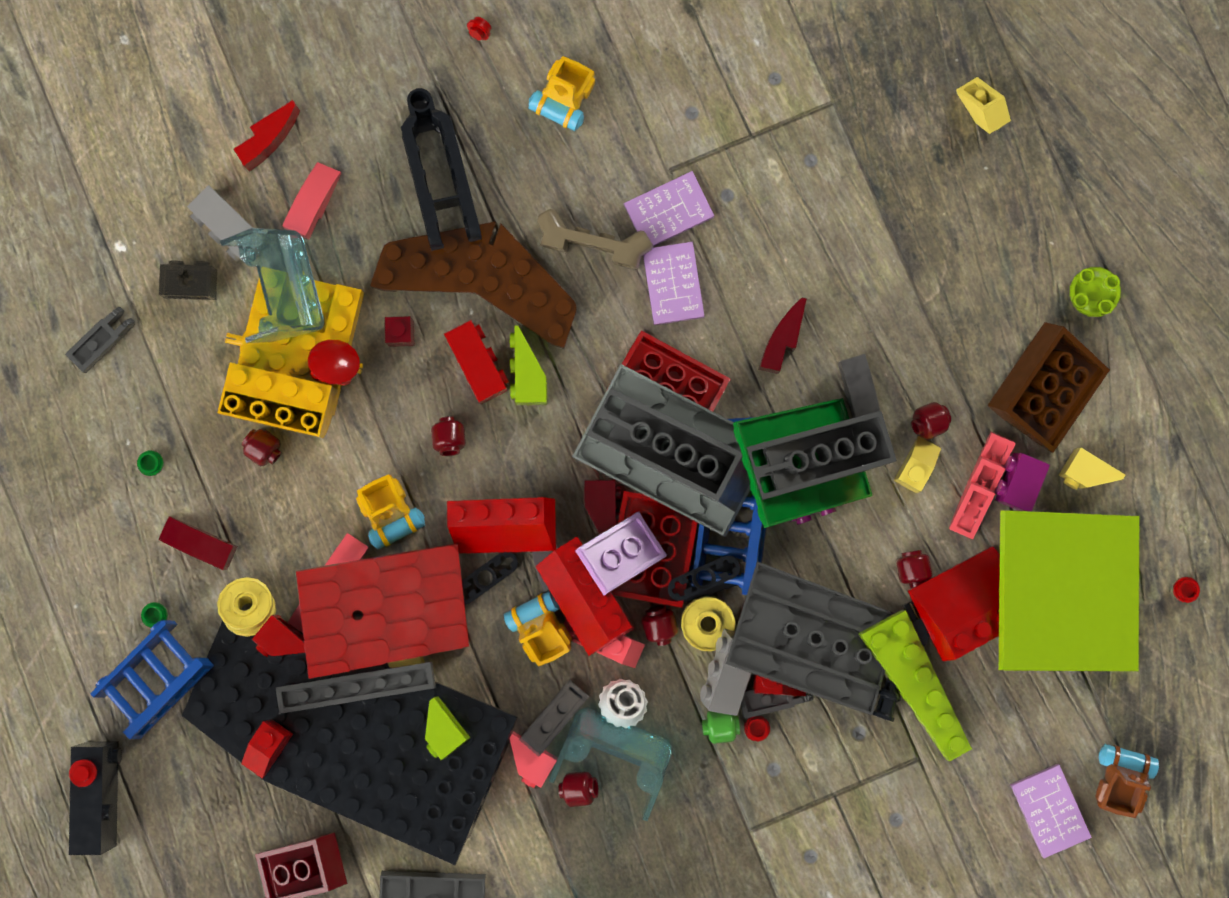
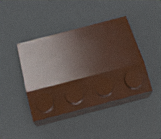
M1044 322L987 406L1007 423L1049 452L1054 453L1110 369L1064 326Z

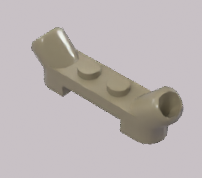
M553 209L543 212L537 219V223L543 232L540 245L548 249L566 253L570 243L614 254L612 261L615 265L638 269L641 256L653 248V244L647 234L642 230L620 242L614 240L615 236L606 233H600V236L591 235L590 230L576 227L575 231L567 229L558 212Z

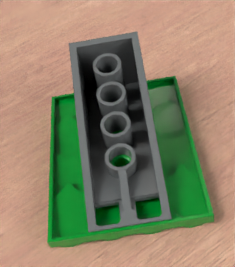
M843 398L733 423L735 439L741 449L742 462L747 470L750 489L755 497L758 506V516L764 528L873 496L865 471L897 461L882 411L849 419Z

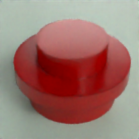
M475 17L467 23L469 34L474 39L488 40L492 28L485 19Z
M1181 577L1174 583L1173 593L1179 601L1190 603L1198 598L1200 587L1195 579Z
M763 716L750 717L744 724V732L750 740L762 741L770 733V724Z
M86 759L76 761L69 770L71 782L79 787H86L92 784L97 776L96 766Z

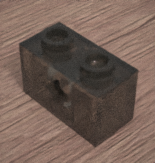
M171 260L168 264H160L159 295L165 299L216 300L217 269L210 266L209 262L195 261L194 265H184L183 261ZM189 275L193 277V280L188 281L187 284L184 283V279H189Z

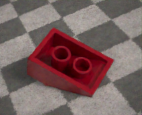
M335 832L255 854L266 898H303L329 892L348 884Z

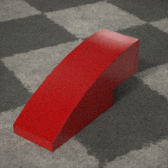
M293 100L250 126L255 136L233 149L249 172L264 162L279 147L292 129L300 113Z

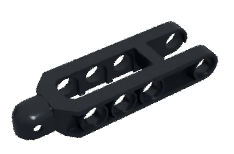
M416 88L407 97L410 115L401 126V131L431 251L444 248L436 211L456 206L460 208L468 241L482 240L451 116L435 109L430 92L423 88ZM432 130L441 135L456 193L454 196L433 200L431 193H429L425 169L423 170L420 149L416 142V137L419 133Z

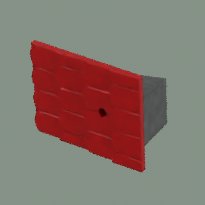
M458 543L296 570L309 679L462 649L469 646ZM360 610L363 614H356L354 611Z

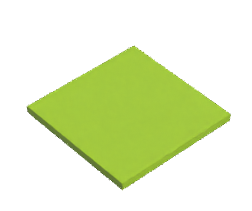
M1000 511L998 670L1139 671V516Z

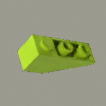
M514 326L515 332L510 333V348H515V358H510V373H515V383L510 384L511 399H515L516 405H547L546 375L519 326Z

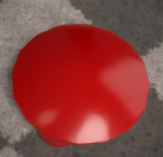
M340 340L319 342L311 349L308 355L310 375L314 380L327 384L349 385L360 368V358L356 350L346 342Z

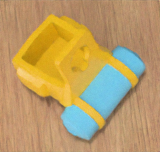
M562 56L560 60L555 61L547 75L548 83L543 91L537 90L529 98L528 109L536 112L539 116L542 115L562 125L566 129L569 128L576 131L582 126L584 121V112L579 110L581 102L589 97L595 85L594 71L579 62Z
M388 474L357 490L358 497L356 500L360 511L364 517L369 518L373 528L369 531V540L371 545L377 550L385 546L388 547L391 543L411 533H415L418 529L425 526L423 513L417 508L410 509L404 501L406 494L400 482Z
M550 591L541 593L530 601L513 607L504 614L506 625L512 632L518 631L520 634L519 642L523 643L524 652H526L531 662H535L538 667L556 660L571 650L572 638L565 625L557 620L554 612L559 610L560 607Z

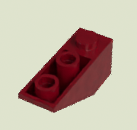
M584 480L585 508L598 533L602 534L618 524L620 512H616V501H621V486H616V480Z

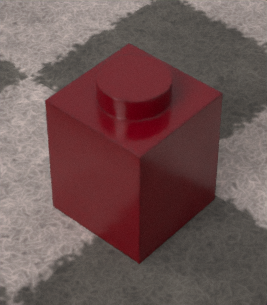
M411 316L385 317V343L389 347L415 346L414 320Z

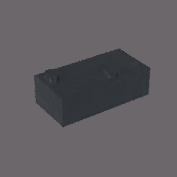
M87 741L71 747L70 767L76 761L86 759L96 766L97 776L95 781L86 787L76 786L70 780L69 855H102L117 846L118 764L122 760V750L118 748L119 741Z

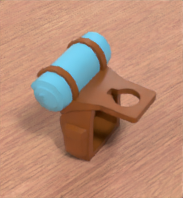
M1104 744L1099 751V762L1107 768L1104 779L1100 780L1096 791L1097 804L1106 811L1136 818L1138 813H1142L1148 795L1145 791H1150L1151 789L1148 779H1154L1157 775L1159 761L1157 758L1150 757V755L1144 753L1140 754L1116 745Z

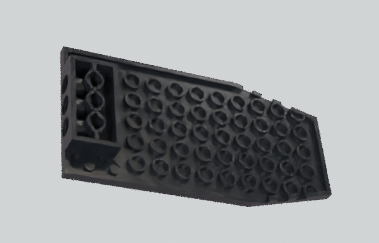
M222 620L207 655V658L214 666L195 684L182 716L241 763L248 743L262 722L274 720L293 735L262 780L456 865L467 839L472 834L510 743L509 737L518 716L436 681V688L279 714L276 687L390 669L391 667H389L388 663H385L383 665L309 679L306 653L281 656L269 655L266 657L256 649L257 644L252 640L254 636L236 635L228 630ZM438 696L470 737L468 741L443 760L432 756L426 747L429 743L425 740L429 701Z

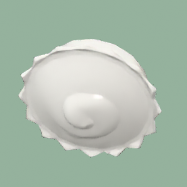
M618 679L617 681H610L607 686L603 687V692L599 695L600 702L598 706L601 708V715L606 717L607 723H613L615 727L622 726L628 728L629 726H636L638 721L643 720L644 714L647 712L646 705L648 701L645 698V692L640 689L638 684L633 683L631 680Z

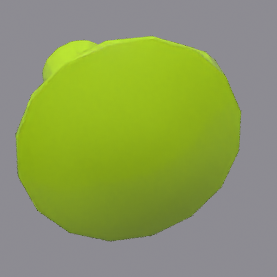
M1089 267L1081 270L1073 278L1070 285L1069 296L1073 306L1080 313L1088 317H1101L1111 313L1117 306L1121 296L1119 277L1102 267Z

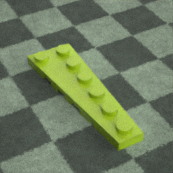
M900 610L858 633L867 648L872 652L874 658L884 668L888 678L898 688L902 698L912 708L914 715L925 727L926 732L945 759L952 761L971 750L972 748L906 610Z

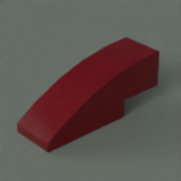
M801 298L779 322L769 338L758 370L779 374L785 350L793 352L796 349L807 298Z
M171 516L168 517L158 539L221 570H228L238 547Z

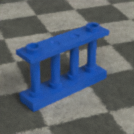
M754 495L746 497L742 504L743 507H750V510L753 511L752 521H748V523L734 521L729 531L746 533L749 536L748 547L741 549L708 544L710 529L699 524L694 565H691L689 571L705 565L707 554L733 556L737 559H743V562H746L745 573H741V575H737L735 578L724 582L739 585V588H742V595H747L756 563H762L767 527L764 528L759 519L758 506ZM702 570L696 575V581L701 586L703 580H712L711 574L706 570ZM714 571L716 581L721 580L722 578L718 574L723 572ZM689 575V580H691V587H695L692 582V575Z
M161 620L154 624L150 629L151 633L109 675L102 677L96 683V688L90 693L93 698H105L108 696L129 720V726L123 733L129 740L141 739L214 666L208 658H192L170 634L178 625L175 621ZM161 641L183 663L184 671L179 676L174 677L152 652ZM143 659L166 683V689L160 695H155L133 670ZM125 677L148 702V707L142 713L137 714L115 688Z

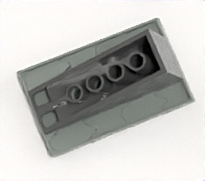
M620 364L572 456L573 458L726 537L743 501L750 491L749 476L744 468L741 449L734 435V422Z

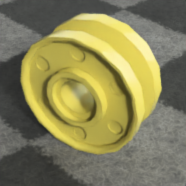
M240 578L227 584L220 593L217 602L218 614L228 630L240 636L256 635L269 617L276 614L275 600L268 587L263 582L254 578ZM249 603L252 604V607L250 609L245 611L242 610V607L244 605Z
M702 596L693 599L686 605L681 615V628L685 639L691 646L701 651H715L716 642L721 637L723 629L735 631L736 620L733 611L723 600L715 596ZM710 616L715 619V626L711 630H705L701 627V621L704 617Z

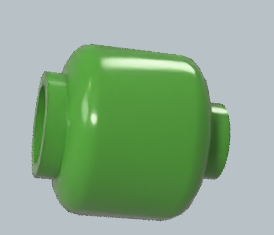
M708 711L707 719L702 720L703 736L708 735L710 742L714 744L733 742L736 735H740L738 714L734 716Z

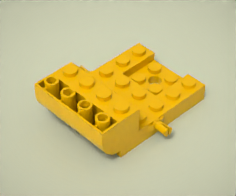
M261 267L246 331L243 336L231 333L226 335L228 338L225 339V343L240 346V356L238 364L231 362L229 364L217 413L324 438L330 426L332 416L335 415L342 385L327 384L314 380L310 375L308 367V355L316 344L325 340H340L352 346L364 292L361 289L339 284L333 285ZM306 299H313L315 302V307L310 312L302 310V303ZM359 369L357 373L361 374L362 370Z

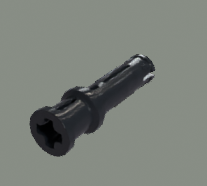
M887 678L884 688L879 690L880 698L872 715L894 722L893 714L897 702L901 701L902 697L899 694L898 688L889 678Z

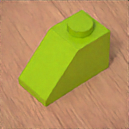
M438 696L429 701L425 740L429 743L426 747L432 756L443 760L468 741L470 737Z

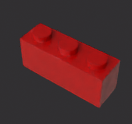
M472 320L444 333L480 405L508 391L505 385L509 381L503 369L500 371L496 369L493 362L498 359L491 347L486 349L482 341L486 336L480 324L474 326Z

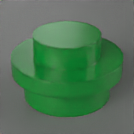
M152 450L143 452L137 460L139 471L146 476L159 474L164 466L162 456Z
M157 602L147 604L141 612L142 622L149 628H152L157 622L167 620L168 618L165 606Z

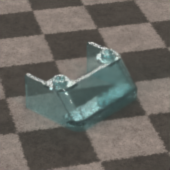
M251 228L220 241L221 246L238 247L241 260L250 267H257L269 315L260 319L259 333L246 337V343L273 342L312 333L323 328L324 317L305 243L297 231Z
M585 707L578 710L553 768L549 782H555L563 759L571 762H581L588 756L591 747H594L640 766L637 773V784L641 790L650 793L642 811V820L648 821L672 754L669 741L636 726H629L628 728L622 726L615 727L613 723H607L606 717L602 716L601 712L595 709Z

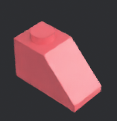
M513 731L509 739L518 775L523 777L521 781L532 788H535L537 785L541 788L557 762L558 757L546 750L538 757L519 740L521 735Z

